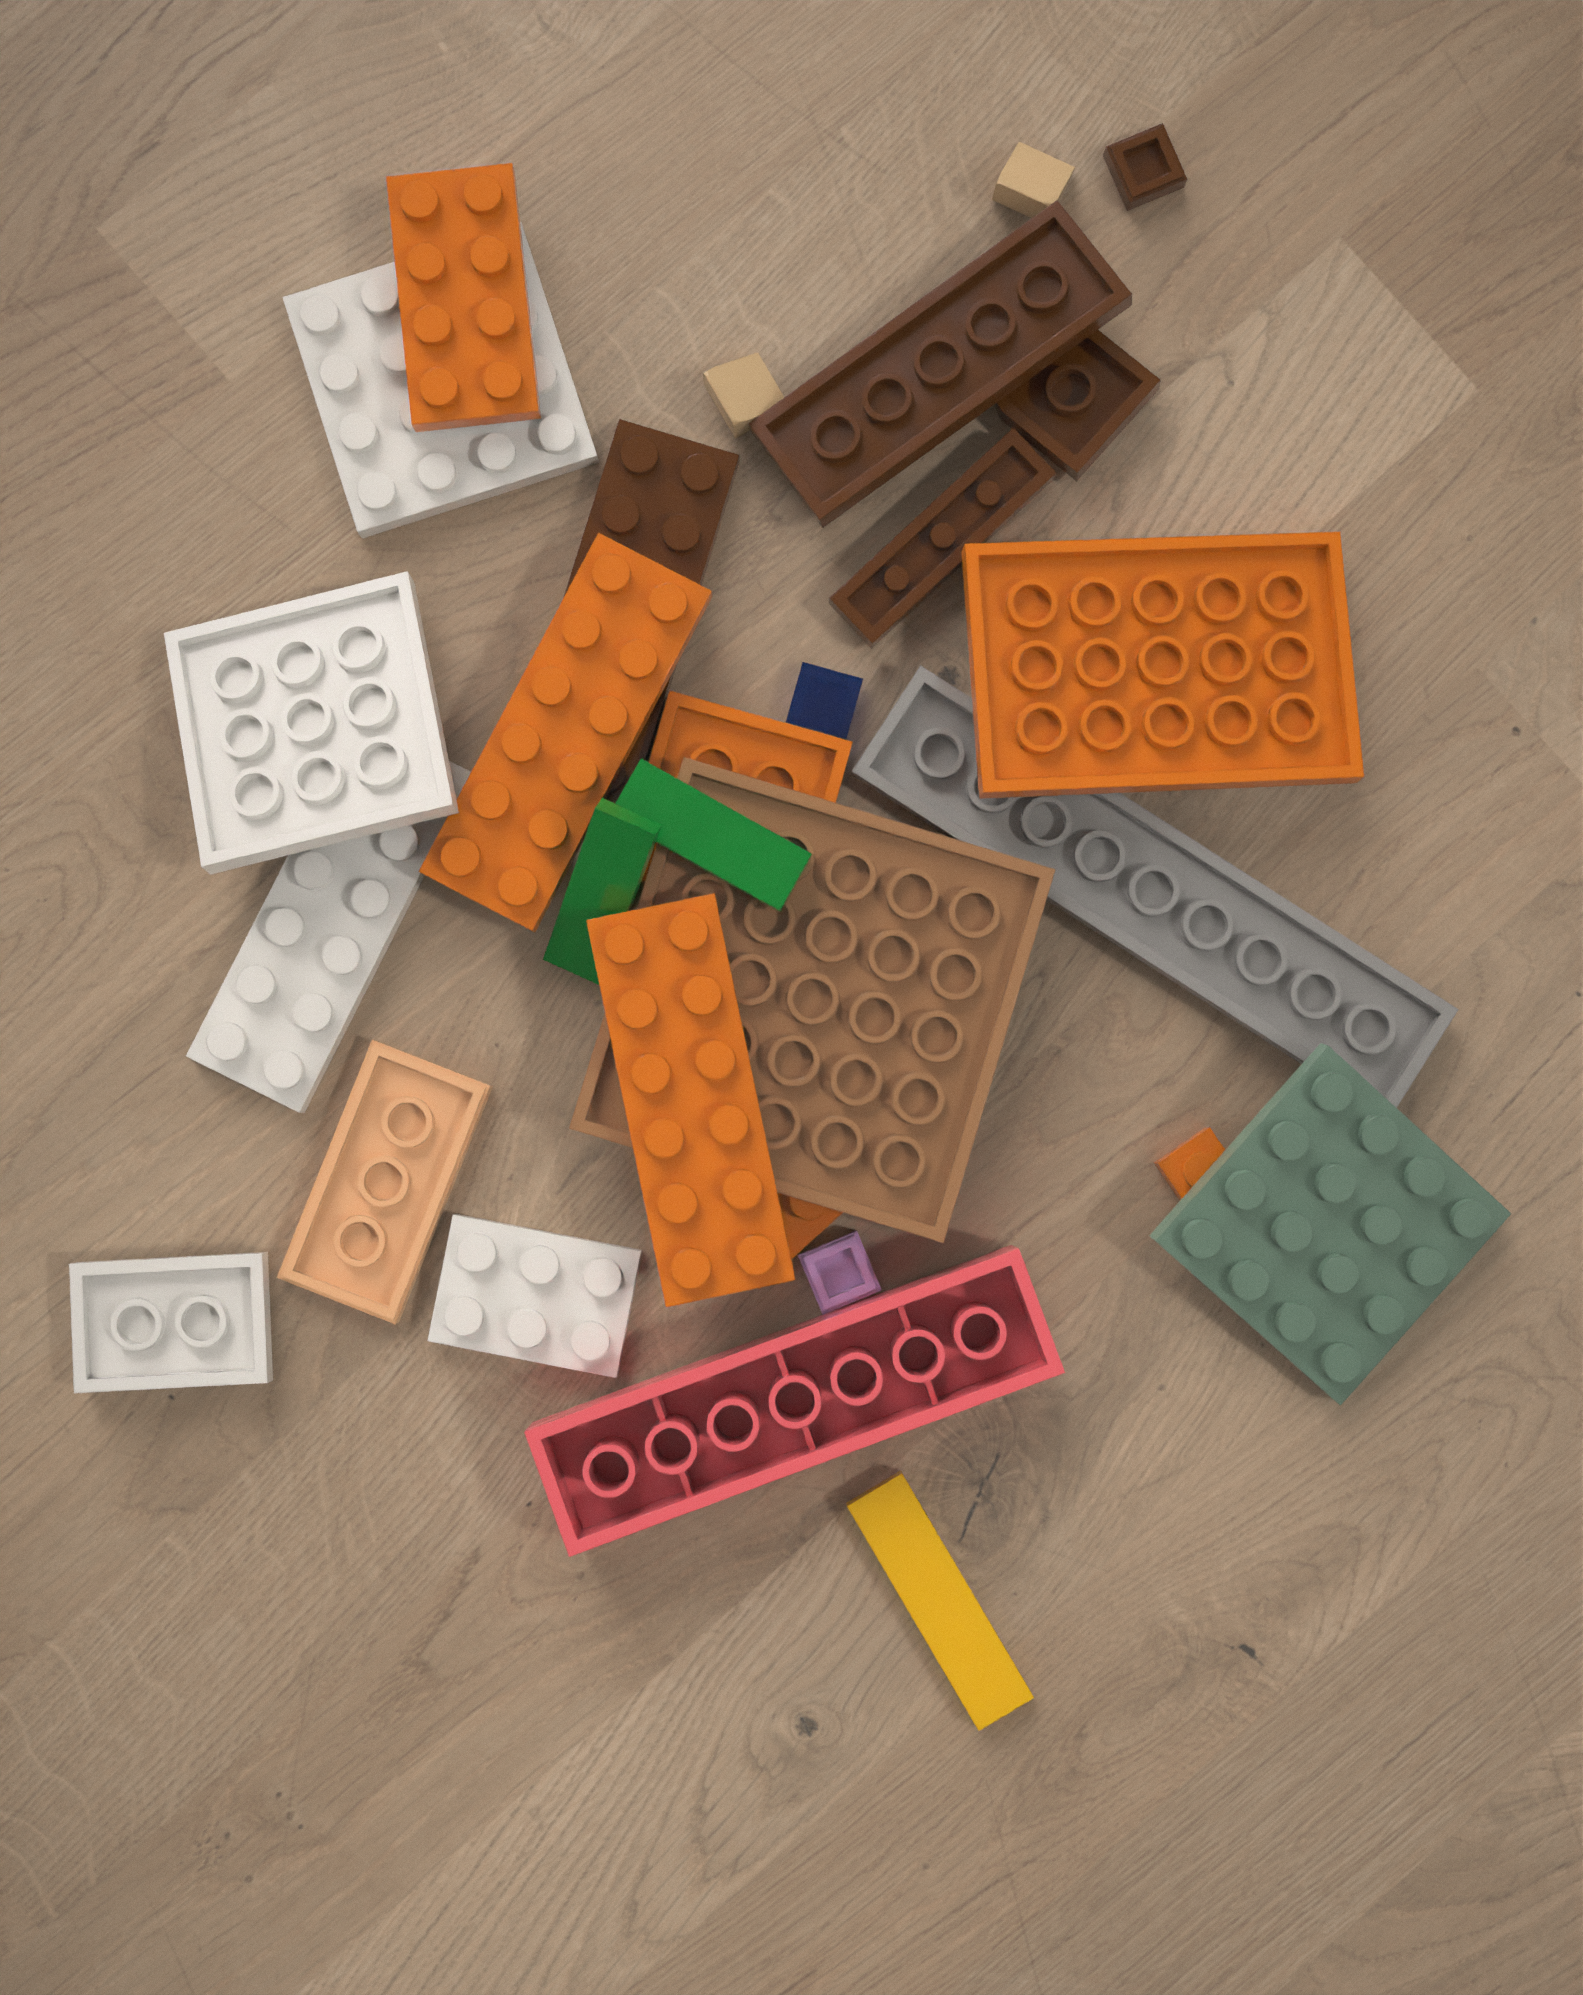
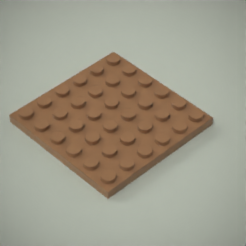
M684 757L677 779L812 854L805 870L779 913L657 844L637 909L715 893L777 1192L944 1243L1056 869ZM604 1013L569 1129L633 1148L607 1019Z

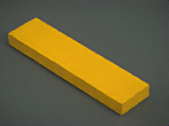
M900 1470L846 1503L847 1508L978 1731L1034 1699L1030 1688L902 1471Z

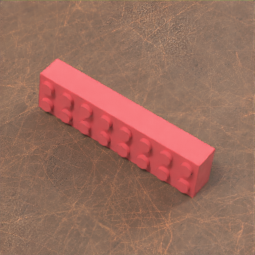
M1009 1245L532 1422L524 1433L568 1556L571 1557L1061 1375L1065 1371L1019 1248Z

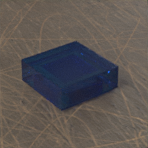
M802 662L786 723L847 740L863 678Z

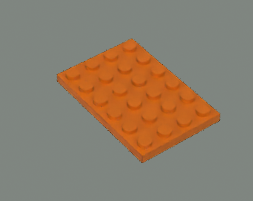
M1340 532L969 543L964 545L962 550V567L979 799L1358 783L1364 778Z

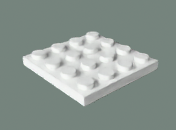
M521 222L541 419L415 432L411 423L395 262L282 297L351 514L361 538H366L599 463Z
M408 571L164 633L201 867L210 875L459 813L415 584Z

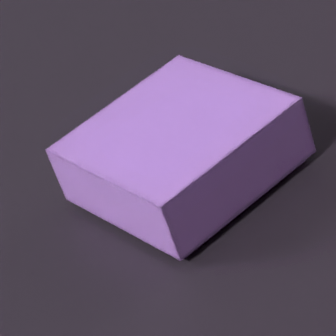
M857 1230L798 1254L822 1315L881 1291Z

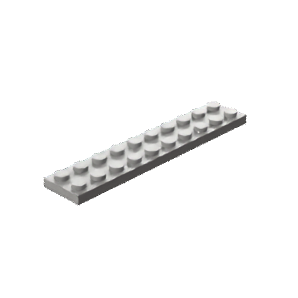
M921 665L852 770V776L947 837L1056 869L1047 896L1048 902L1302 1064L1320 1043L1330 1046L1396 1108L1459 1010L1121 793L979 799L972 698Z

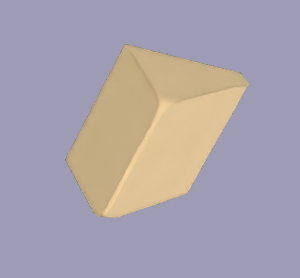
M1018 142L995 184L992 200L1033 218L1056 200L1060 202L1075 167Z
M758 352L715 366L703 373L704 386L735 439L751 430L749 427L751 421L784 398Z

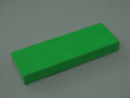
M640 759L615 803L662 824L656 844L779 913L812 857L810 852L643 759Z
M604 798L599 801L590 820L543 957L544 961L599 985L586 920L631 911L662 824Z

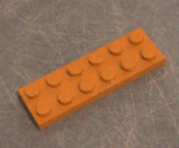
M598 533L457 798L459 813L449 815L446 818L418 872L535 933L584 841L595 807L602 798H607L713 597L712 591Z
M715 893L586 920L665 1306L671 1307L796 1280Z

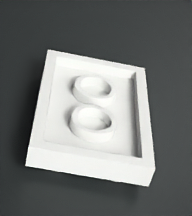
M454 1214L452 1216L427 1341L617 1378L643 1250Z
M268 1252L76 1262L69 1264L74 1393L258 1384L273 1381Z

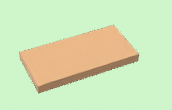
M372 1040L277 1278L390 1323H399L493 1086L379 1041Z

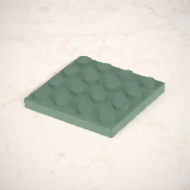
M1320 1043L1149 1236L1341 1406L1512 1213L1330 1046Z

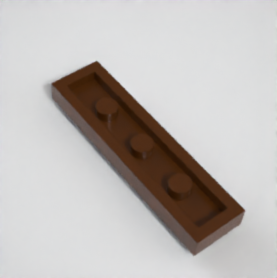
M1012 428L829 597V604L872 649L962 565V550L965 544L986 543L1054 480L1056 472Z

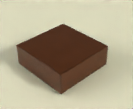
M1163 123L1105 147L1103 157L1127 211L1184 188L1187 182L1185 172Z

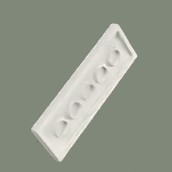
M449 761L457 800L471 771ZM448 816L288 855L186 1057L299 1113H305L425 876L418 871Z

